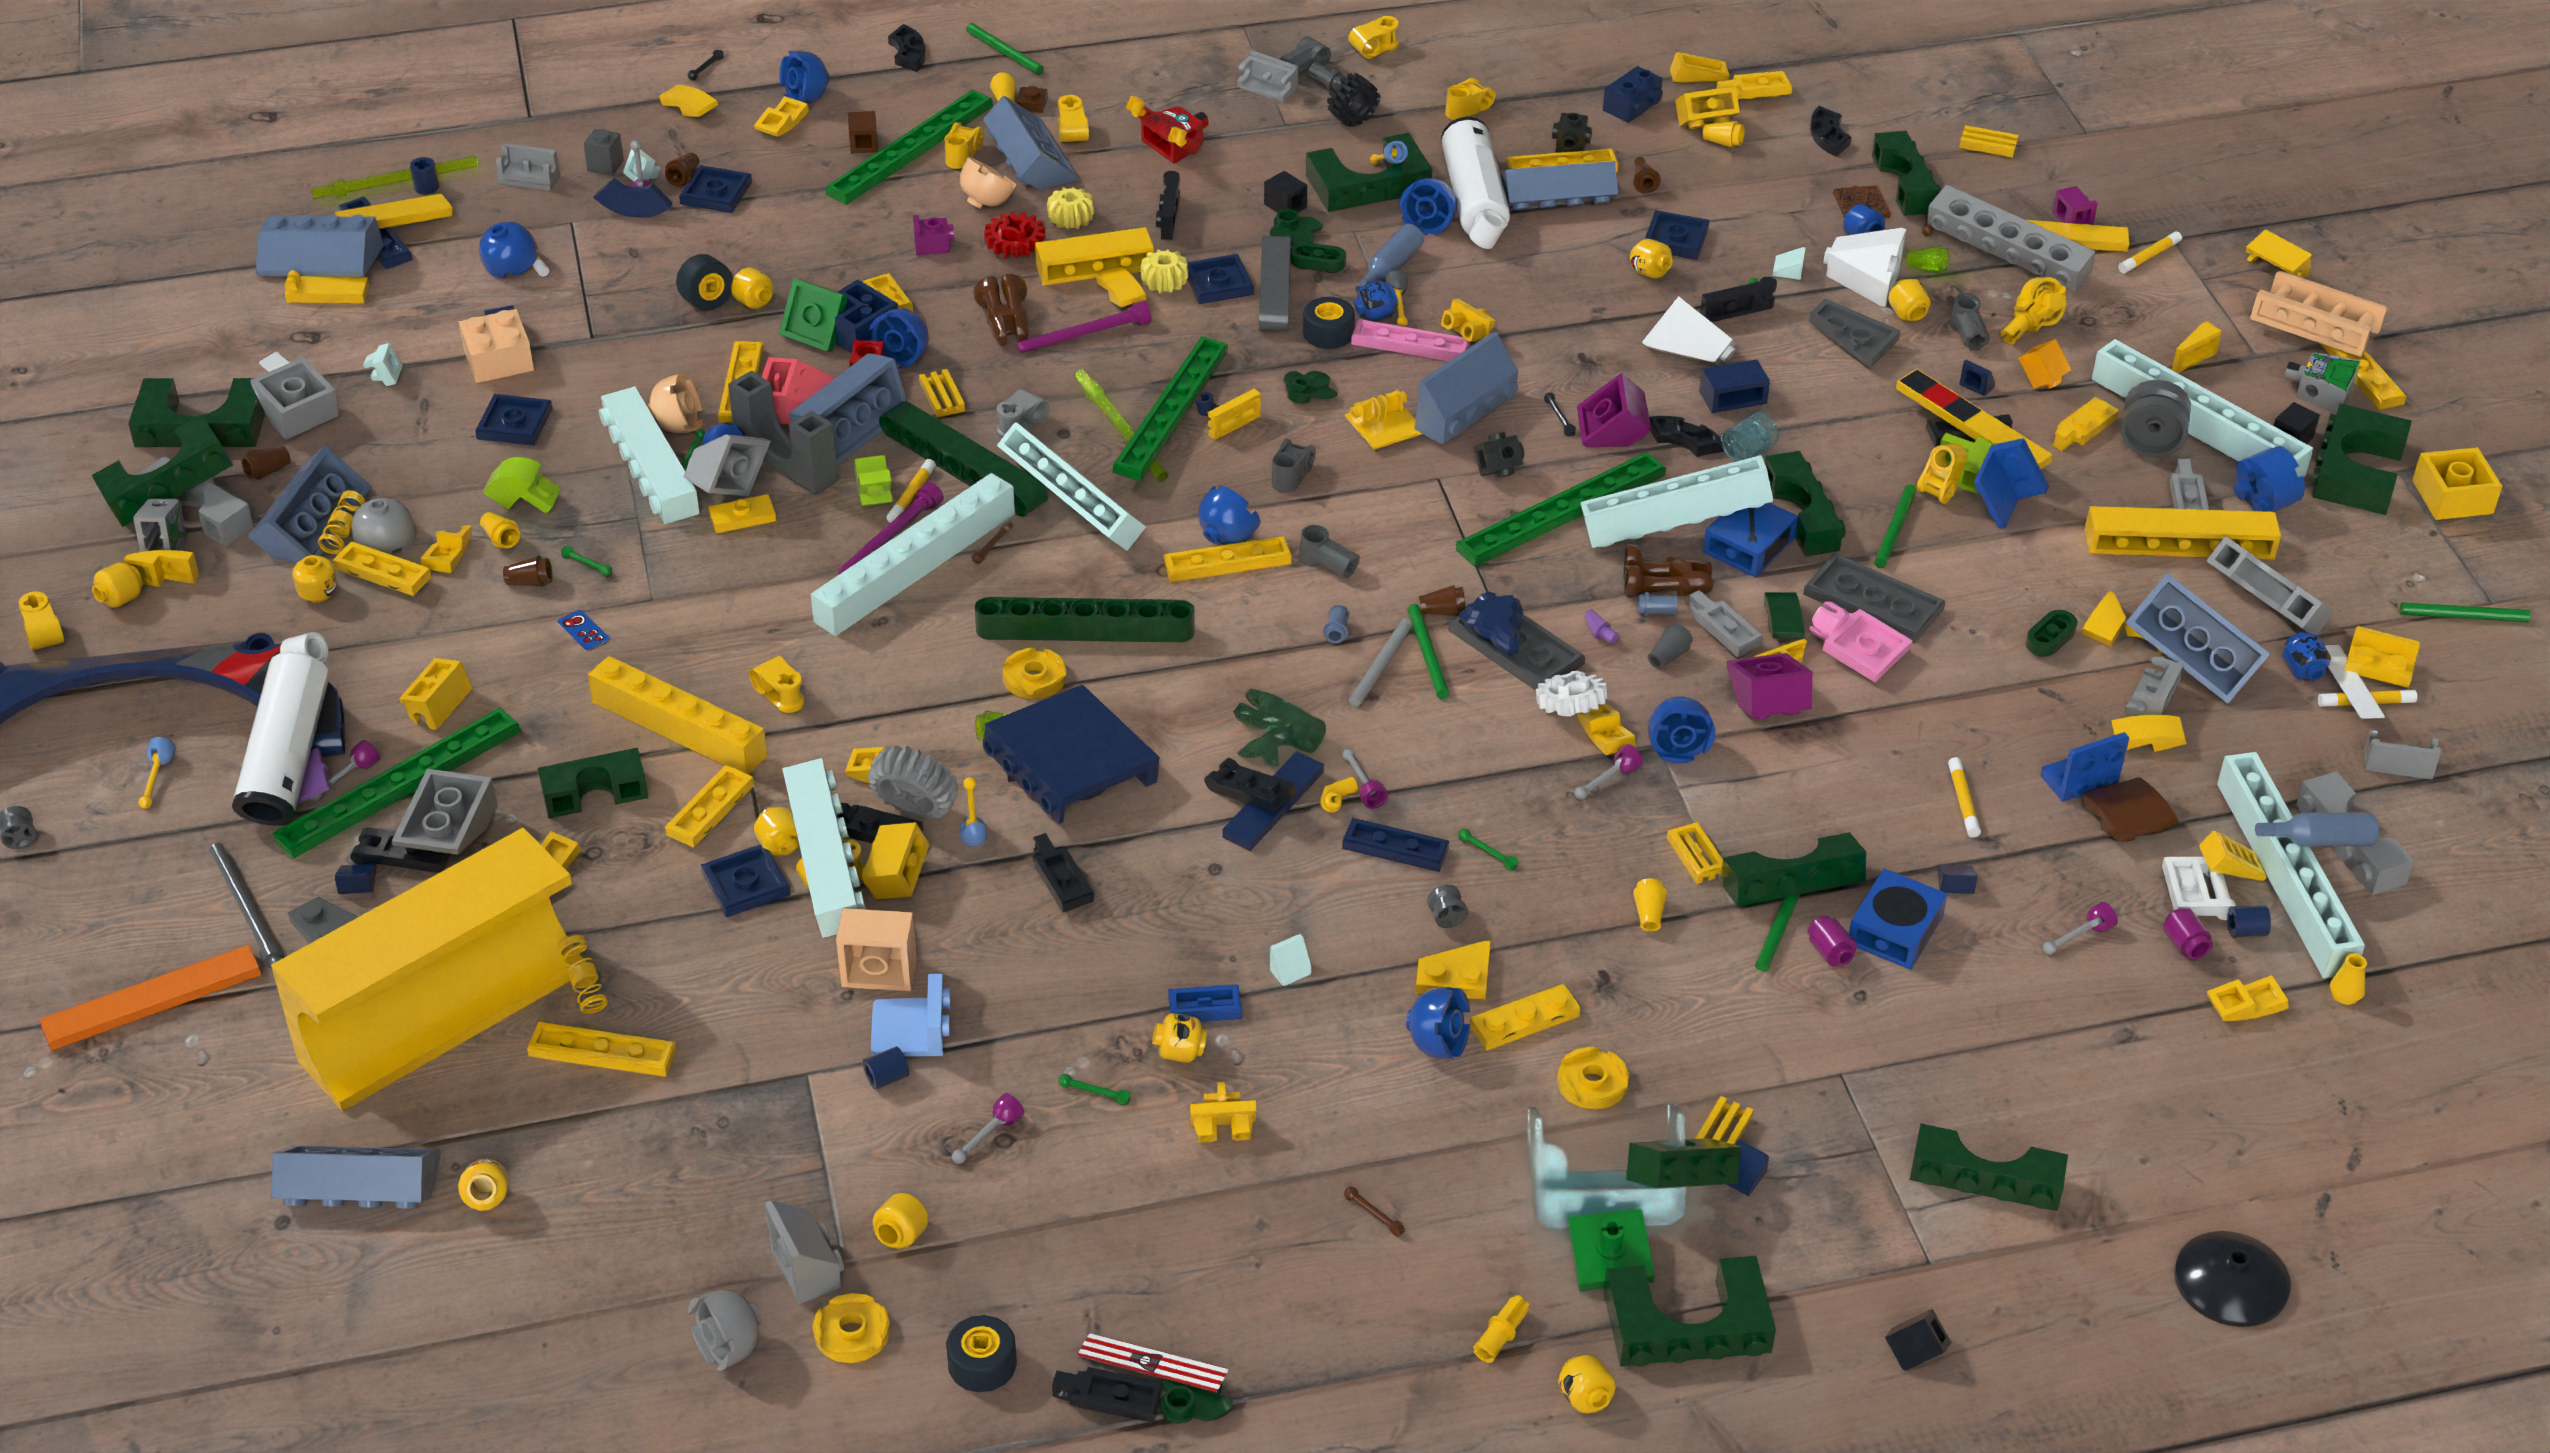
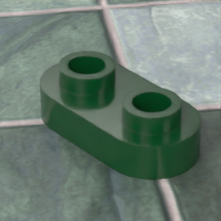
M1300 242L1291 247L1290 261L1300 269L1337 273L1346 266V252L1337 246Z
M2065 610L2049 612L2028 631L2027 649L2041 657L2053 655L2075 635L2078 623L2077 618Z

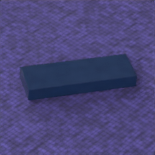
M1352 818L1343 838L1342 849L1440 872L1449 850V840Z

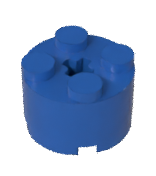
M2277 446L2237 462V483L2234 484V492L2238 499H2245L2253 507V511L2276 512L2303 498L2305 482L2303 476H2297L2295 468L2299 467L2293 455L2285 448Z

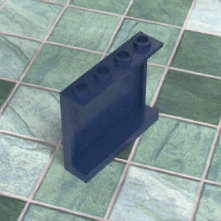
M1083 684L985 723L983 748L986 754L993 757L1003 767L1005 773L1011 775L1022 786L1023 790L1030 794L1041 805L1042 809L1049 813L1059 824L1064 822L1066 805L1135 776L1146 787L1157 783L1160 757Z

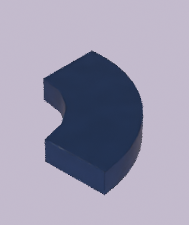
M616 178L597 191L593 197L611 211L630 217L658 215L671 208L673 204L654 183L646 187L634 188L622 184Z

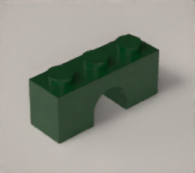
M638 747L538 768L548 819L582 812L580 800L586 793L593 790H605L612 794L615 805L648 798L645 774Z
M1711 1138L1683 1140V1146L1670 1145L1658 1141L1629 1143L1626 1180L1656 1189L1737 1184L1741 1146Z

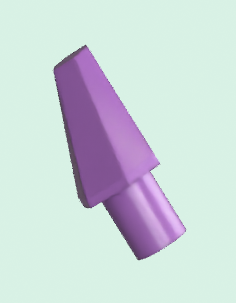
M1593 610L1587 611L1585 619L1593 636L1598 640L1603 638L1610 644L1616 643L1619 634L1610 628L1611 624Z

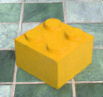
M2478 447L2420 453L2412 479L2435 520L2494 514L2502 489V484Z

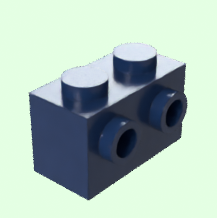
M1636 66L1605 88L1603 111L1629 123L1661 100L1663 95V78L1649 70Z

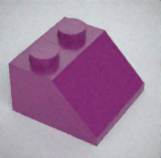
M1623 373L1616 376L1577 406L1582 444L1586 447H1628L1638 439H1642L1651 430L1645 392Z
M1782 653L1727 661V670L1738 706L1750 715L1751 718L1767 719L1771 714L1778 713L1797 715L1800 713V710L1812 709L1813 672L1789 654Z

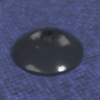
M2214 1231L2201 1234L2184 1245L2176 1260L2174 1275L2181 1295L2197 1312L2218 1323L2237 1327L2257 1326L2274 1319L2287 1304L2291 1291V1280L2285 1264L2270 1247L2248 1235L2231 1231Z

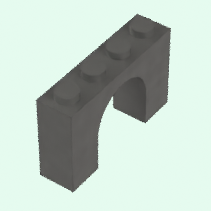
M750 371L728 384L733 423L743 430L746 437L765 438L771 441L763 459L764 461L815 495L838 481L833 424L814 411H810L789 424V438L777 420L774 410L772 384L755 372Z

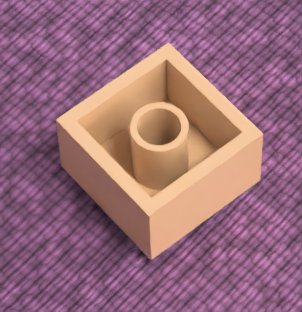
M517 309L503 310L495 314L471 317L467 320L458 321L463 349L476 383L534 371L530 343Z
M843 908L836 937L841 987L911 991L917 963L913 913Z

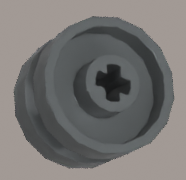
M2164 380L2141 382L2132 388L2125 398L2121 422V436L2124 443L2133 452L2146 457L2159 458L2168 456L2181 449L2187 440L2191 414V401L2188 394L2180 386Z

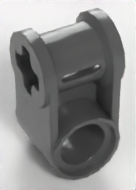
M1284 439L1280 449L1272 459V487L1275 490L1286 493L1298 488L1306 473L1313 466L1316 455L1315 446L1309 445L1304 447L1293 444L1290 439Z

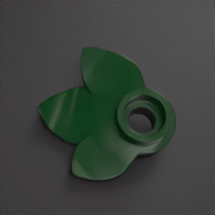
M1282 209L1274 218V227L1270 230V236H1291L1290 245L1292 246L1300 242L1313 243L1312 232L1321 230L1323 225L1315 218L1299 217L1298 212L1293 209Z
M1290 371L1285 374L1283 379L1286 384L1287 398L1296 403H1308L1311 397L1330 399L1338 394L1335 390L1327 387L1331 378L1323 372L1310 371L1303 375L1297 371Z
M1162 1379L1165 1394L1160 1400V1412L1166 1420L1172 1423H1186L1192 1419L1202 1421L1217 1420L1228 1414L1234 1406L1231 1399L1220 1395L1222 1384L1217 1392Z

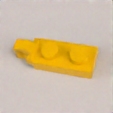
M1776 71L1734 75L1732 80L1717 81L1716 89L1736 86L1739 100L1790 95L1793 86L1785 72Z
M2094 397L2060 422L2057 426L2052 446L2063 451L2074 442L2084 445L2117 420L2119 409Z

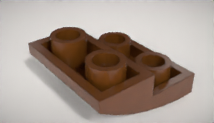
M2141 777L2082 793V806L2101 817V830L2119 842L2132 841L2135 837L2147 833H2159L2164 828L2178 824V818L2168 803Z

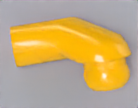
M1351 776L1324 787L1320 799V805L1323 810L1329 813L1337 812L1341 807L1343 797L1358 791V785L1354 777Z

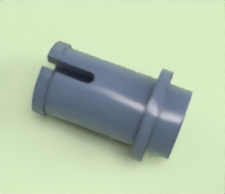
M1645 592L1644 595H1638V614H1643L1644 617H1648V614L1676 616L1678 607L1677 596L1649 595V592Z
M1343 605L1331 607L1329 620L1323 628L1324 636L1331 643H1340L1348 636L1347 622L1350 612H1346L1347 608Z

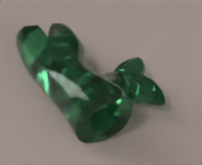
M1250 688L1245 696L1250 704L1257 709L1245 703H1239L1233 711L1236 719L1243 724L1253 728L1270 730L1262 737L1246 744L1237 754L1245 758L1262 756L1263 760L1272 766L1279 765L1278 747L1290 746L1307 753H1312L1318 749L1326 733V724L1323 720L1287 700L1254 688Z

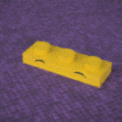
M352 541L333 559L336 570L414 596L432 578L430 568Z
M725 765L665 826L666 835L694 848L754 787L753 776Z
M1563 983L1470 1017V1028L1485 1050L1488 1051L1580 1017L1581 1007Z

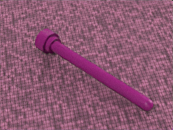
M1145 300L1136 302L1126 312L1020 341L1017 344V350L1024 353L1130 322L1139 326L1151 323L1150 309Z
M926 482L918 489L915 497L916 500L838 570V575L886 544L923 510L934 509L944 499L941 489L932 482Z

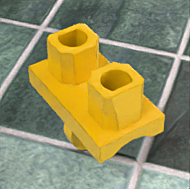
M1457 298L1452 300L1450 309L1444 311L1441 326L1448 330L1453 329L1468 342L1477 343L1490 334L1496 320L1490 317L1487 310L1483 308L1476 309Z
M1217 1082V1093H1204V1103L1190 1104V1127H1194L1199 1143L1216 1141L1217 1125L1231 1124L1232 1140L1251 1139L1253 1123L1256 1122V1100L1240 1101V1092H1226L1225 1082Z

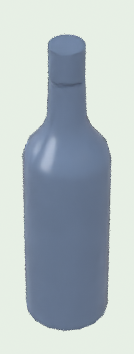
M1413 224L1402 225L1371 257L1368 263V273L1355 287V291L1357 292L1360 287L1378 280L1385 281V277L1389 272L1399 270L1424 243V236L1421 230Z
M2298 813L2287 822L2257 823L2255 825V834L2257 836L2287 837L2298 846H2372L2378 838L2379 825L2372 813Z

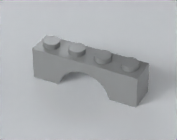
M164 456L137 475L151 472L169 462L170 459ZM207 480L174 498L180 501L181 506L200 508L198 512L204 535L225 547L254 528L251 518L252 510L249 504Z
M2226 536L2206 561L2309 634L2317 635L2334 613L2324 603L2292 583Z
M2336 771L2303 781L2296 805L2301 813H2350L2356 793ZM2378 837L2372 846H2331L2338 858L2344 861L2354 873L2356 879L2365 886L2371 895L2407 884L2414 860L2395 838Z

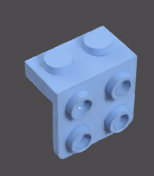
M928 974L927 998L877 999L873 1002L872 1055L897 1046L901 1049L904 1057L943 1056V1036H950L949 1015H944V1010L951 1007L950 988H943V974Z

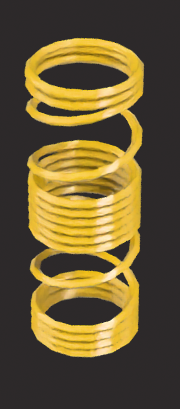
M348 490L342 493L338 501V507L334 509L327 522V526L323 530V534L318 539L319 547L326 553L339 554L344 546L341 538L349 537L353 516L348 512L342 511L341 507L351 512H356L360 506L349 504L345 498H353L360 505H363L365 499L358 492ZM329 529L335 535L325 534V531ZM325 539L330 545L339 547V550H331L325 547L321 540ZM327 539L333 540V541L336 542L339 546L332 544V543H331L330 541H328Z
M571 935L560 941L558 949L560 954L564 956L563 963L570 967L567 974L573 990L580 993L577 1002L580 1004L581 1012L593 1014L604 1009L608 1001L605 995L596 994L586 998L582 1003L580 1002L582 994L596 992L601 989L602 985L594 984L599 979L595 965L591 963L592 958L586 957L578 960L573 965L567 964L566 957L576 956L588 947L584 936ZM581 942L574 947L565 948L572 943ZM584 960H590V961H588V962H586V963H581V964H579V965H576V964H578L579 962H582V961H584ZM600 986V987H598L597 989H594V990H591V991H587L588 989H590V988H592V987ZM576 988H585V989H584L583 991H578ZM603 1000L599 1003L588 1005L589 1003H592L594 1001ZM585 1006H586V1007L598 1006V1007L591 1008V1009H583Z

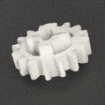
M1571 671L1565 675H1555L1552 679L1547 678L1545 683H1539L1538 689H1536V699L1539 709H1546V713L1557 711L1558 715L1572 716L1580 712L1588 713L1591 709H1598V704H1605L1607 688L1603 678L1597 679L1596 675L1587 677L1585 673Z

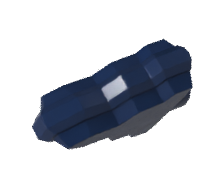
M1486 592L1478 596L1473 603L1468 604L1460 612L1459 618L1467 628L1475 630L1484 639L1491 640L1496 648L1508 656L1518 653L1520 645L1518 630L1522 624L1520 617L1523 615V608L1520 601L1514 598L1513 595L1498 597L1495 593Z

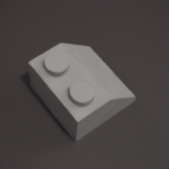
M304 357L250 380L270 424L285 440L339 417L335 389Z
M726 434L694 449L684 478L708 493L749 496L771 441L765 438Z
M773 1200L765 1202L771 1251L798 1304L840 1289V1272L844 1271V1264L838 1250L831 1251L828 1245L830 1243L829 1235L823 1222L817 1224L810 1210Z

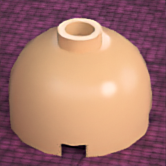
M970 157L967 158L960 173L961 189L969 196L967 202L979 209L983 205L995 207L1003 204L1011 196L1017 184L1005 175L1002 178V175L996 172L997 170Z
M684 373L660 380L654 386L650 395V403L647 406L658 426L664 431L675 435L697 431L701 428L703 419L697 421V412L702 411L699 394L691 379H683L686 375Z

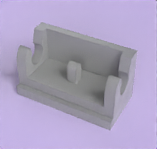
M1252 50L1250 55L1239 66V70L1245 71L1237 80V87L1282 103L1298 89L1297 65Z
M504 143L501 147L503 157L496 158L498 184L551 191L560 176L556 150Z
M2159 656L2152 657L2150 663L2155 666H2161L2164 672L2151 668L2145 669L2143 677L2125 708V713L2131 716L2164 715L2179 686L2185 662L2179 660L2175 662Z
M2370 731L2367 743L2364 746L2365 771L2433 779L2441 755V747H2437L2439 739L2431 738L2428 748L2407 746V744L2398 745L2380 742V739H2376L2378 731Z

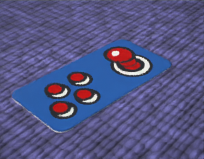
M577 610L557 621L585 650H590L610 639L582 610Z

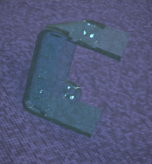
M1668 1103V1140L1654 1141L1685 1146L1684 1113L1675 1103ZM1528 1107L1529 1166L1535 1213L1543 1225L1553 1229L1568 1228V1216L1640 1208L1643 1210L1645 1226L1672 1225L1683 1217L1685 1212V1187L1656 1189L1626 1180L1627 1170L1567 1172V1160L1564 1152L1557 1145L1543 1143L1542 1116L1536 1107Z

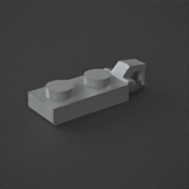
M2178 459L2175 474L2171 473L2169 482L2174 509L2209 510L2203 476L2193 474L2190 459Z
M1700 590L1690 594L1688 609L1692 612L1695 620L1736 657L1739 658L1762 646L1763 635L1723 600L1713 602Z

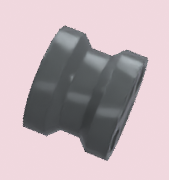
M12 806L0 812V838L2 844L11 849H21L33 843L36 838V831L33 825L32 814L27 808Z
M1454 885L1439 886L1427 898L1428 906L1434 912V919L1437 925L1442 928L1455 927L1461 924L1468 916V909L1465 903L1461 901L1460 891Z

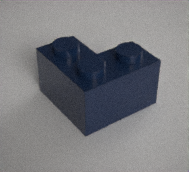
M858 279L837 291L848 295L844 312L835 317L837 345L852 353L854 340L869 341L872 339L873 329L870 331L869 329L874 319L891 309L898 308V303Z

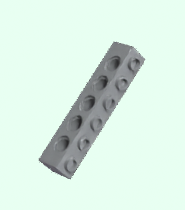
M1945 185L1929 205L1927 225L1956 237L1960 241L1978 247L1987 253L2000 257L2011 264L2022 267L2035 275L2052 277L2058 280L2062 286L2076 292L2093 270L2094 250L1949 185Z

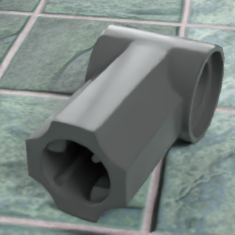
M1306 36L1300 40L1295 50L1283 55L1279 60L1297 65L1298 73L1310 68L1314 62L1326 66L1331 56V50L1317 40Z
M1962 293L1957 295L1954 300L1949 322L1952 328L1958 330L1964 346L1969 347L1970 351L1980 350L1990 340V335L1979 312L1981 303L1975 295Z
M1308 525L1302 530L1299 559L1302 563L1308 566L1323 565L1347 579L1354 573L1360 560L1358 554L1329 539L1328 530L1320 525Z

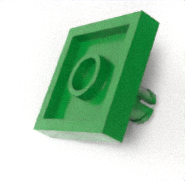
M793 278L779 334L827 352H833L837 339L835 317L844 312L848 295L802 279Z
M1642 1208L1568 1216L1567 1225L1579 1291L1604 1288L1606 1268L1644 1265L1648 1283H1654L1655 1274Z

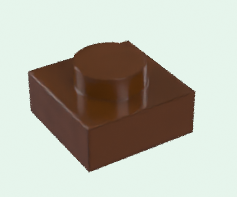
M1035 86L1021 87L1016 103L1029 112L1043 113L1048 99L1047 89Z

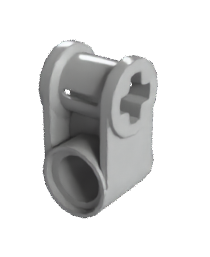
M1025 389L1017 390L1014 395L997 405L996 413L999 416L1000 423L997 426L998 437L1002 439L1015 422L1028 431L1040 424L1048 414L1049 403Z

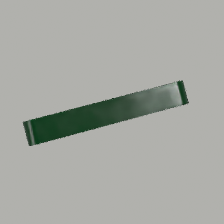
M902 401L879 417L880 427L888 437L922 458L933 460L937 467L971 487L990 473L1011 484L1014 489L1015 514L1020 517H1025L1048 500V492L1038 479L910 402Z
M984 597L979 599L974 606L976 633L979 637L988 640L1180 643L1191 640L1195 634V609L1186 600Z

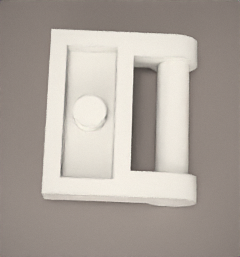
M2164 857L2162 869L2173 909H2191L2196 916H2218L2221 920H2227L2228 909L2230 906H2236V903L2230 898L2224 874L2211 872L2204 857ZM2203 873L2210 877L2216 899H2210Z

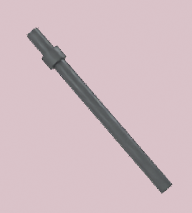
M215 843L210 847V852L260 947V957L265 966L272 970L271 964L284 958V953L280 946L273 942L224 846L221 843Z

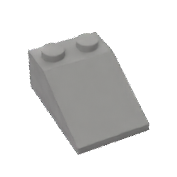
M427 769L392 839L393 846L459 855L487 830L498 806L492 777Z

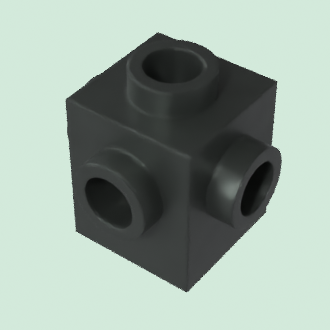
M1573 112L1561 113L1559 123H1554L1552 139H1557L1556 153L1584 151L1586 143L1590 144L1592 127H1588V116Z
M1505 432L1488 436L1489 442L1474 446L1481 476L1495 472L1498 478L1515 474L1514 468L1524 465V448L1522 443L1518 442L1517 435L1506 437Z

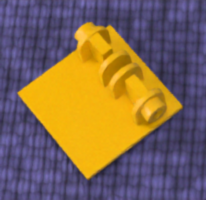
M1394 390L1391 393L1385 394V396L1382 394L1378 395L1377 399L1372 397L1362 402H1356L1353 407H1350V413L1345 414L1346 419L1374 450L1422 435L1421 432L1415 430L1416 419L1403 406L1407 402V395L1404 391Z

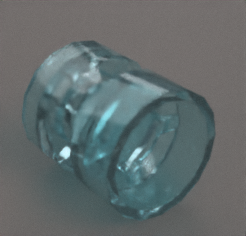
M1756 411L1742 419L1739 424L1728 428L1722 434V447L1727 456L1732 461L1737 462L1756 457L1758 454L1765 452L1777 443L1779 434L1777 426L1771 417L1764 412Z

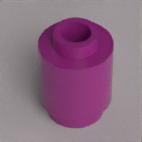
M2176 909L2166 917L2163 930L2183 956H2188L2191 960H2197L2210 952L2213 946L2211 934L2191 909Z
M1821 916L1810 924L1808 928L1809 940L1830 966L1846 965L1854 958L1857 944L1836 919L1829 916Z

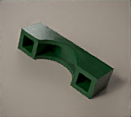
M1907 131L1875 133L1872 158L1879 171L1900 176L1896 202L1904 216L1927 214L1929 205L1940 193L1941 188L1934 181L1932 171L1928 170L1925 165L1924 157L1919 154L1915 141L1911 140Z
M1800 451L1765 456V466L1773 498L1793 502L1804 510L1798 513L1795 539L1804 556L1840 551L1842 538L1846 534L1843 520H1839L1832 501L1828 500L1825 496L1821 482L1817 481L1813 475L1811 464L1805 461Z
M1850 832L1818 838L1816 849L1799 858L1776 859L1763 856L1755 851L1723 857V888L1738 907L1866 881V851Z
M1920 1123L1909 1180L1955 1189L1964 1193L1997 1198L2002 1201L2030 1205L2039 1209L2058 1211L2064 1188L2068 1154L2030 1147L2018 1159L2008 1162L1989 1161L1971 1153L1961 1142L1957 1131Z

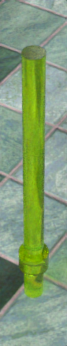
M471 156L436 163L437 175L478 167L477 157ZM406 169L344 182V179L332 181L331 185L311 188L312 198L314 200L334 195L338 198L347 196L349 192L412 180L411 170Z
M1084 370L1077 371L1075 378L1083 387V393L1091 402L1097 404L1128 443L1135 432L1105 397L1104 389L1097 381H1092ZM1155 459L1149 470L1159 482H1164L1168 478V473Z

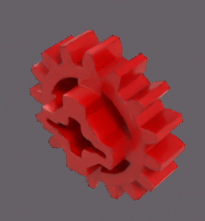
M1011 212L1008 215L1002 213L1000 214V219L991 218V224H986L984 230V240L987 243V249H994L995 255L1004 253V258L1009 257V255H1014L1016 259L1022 255L1029 257L1030 251L1035 252V243L1043 242L1046 239L1042 220L1036 221L1035 215L1027 217L1026 212H1022L1020 216L1016 215L1015 212Z

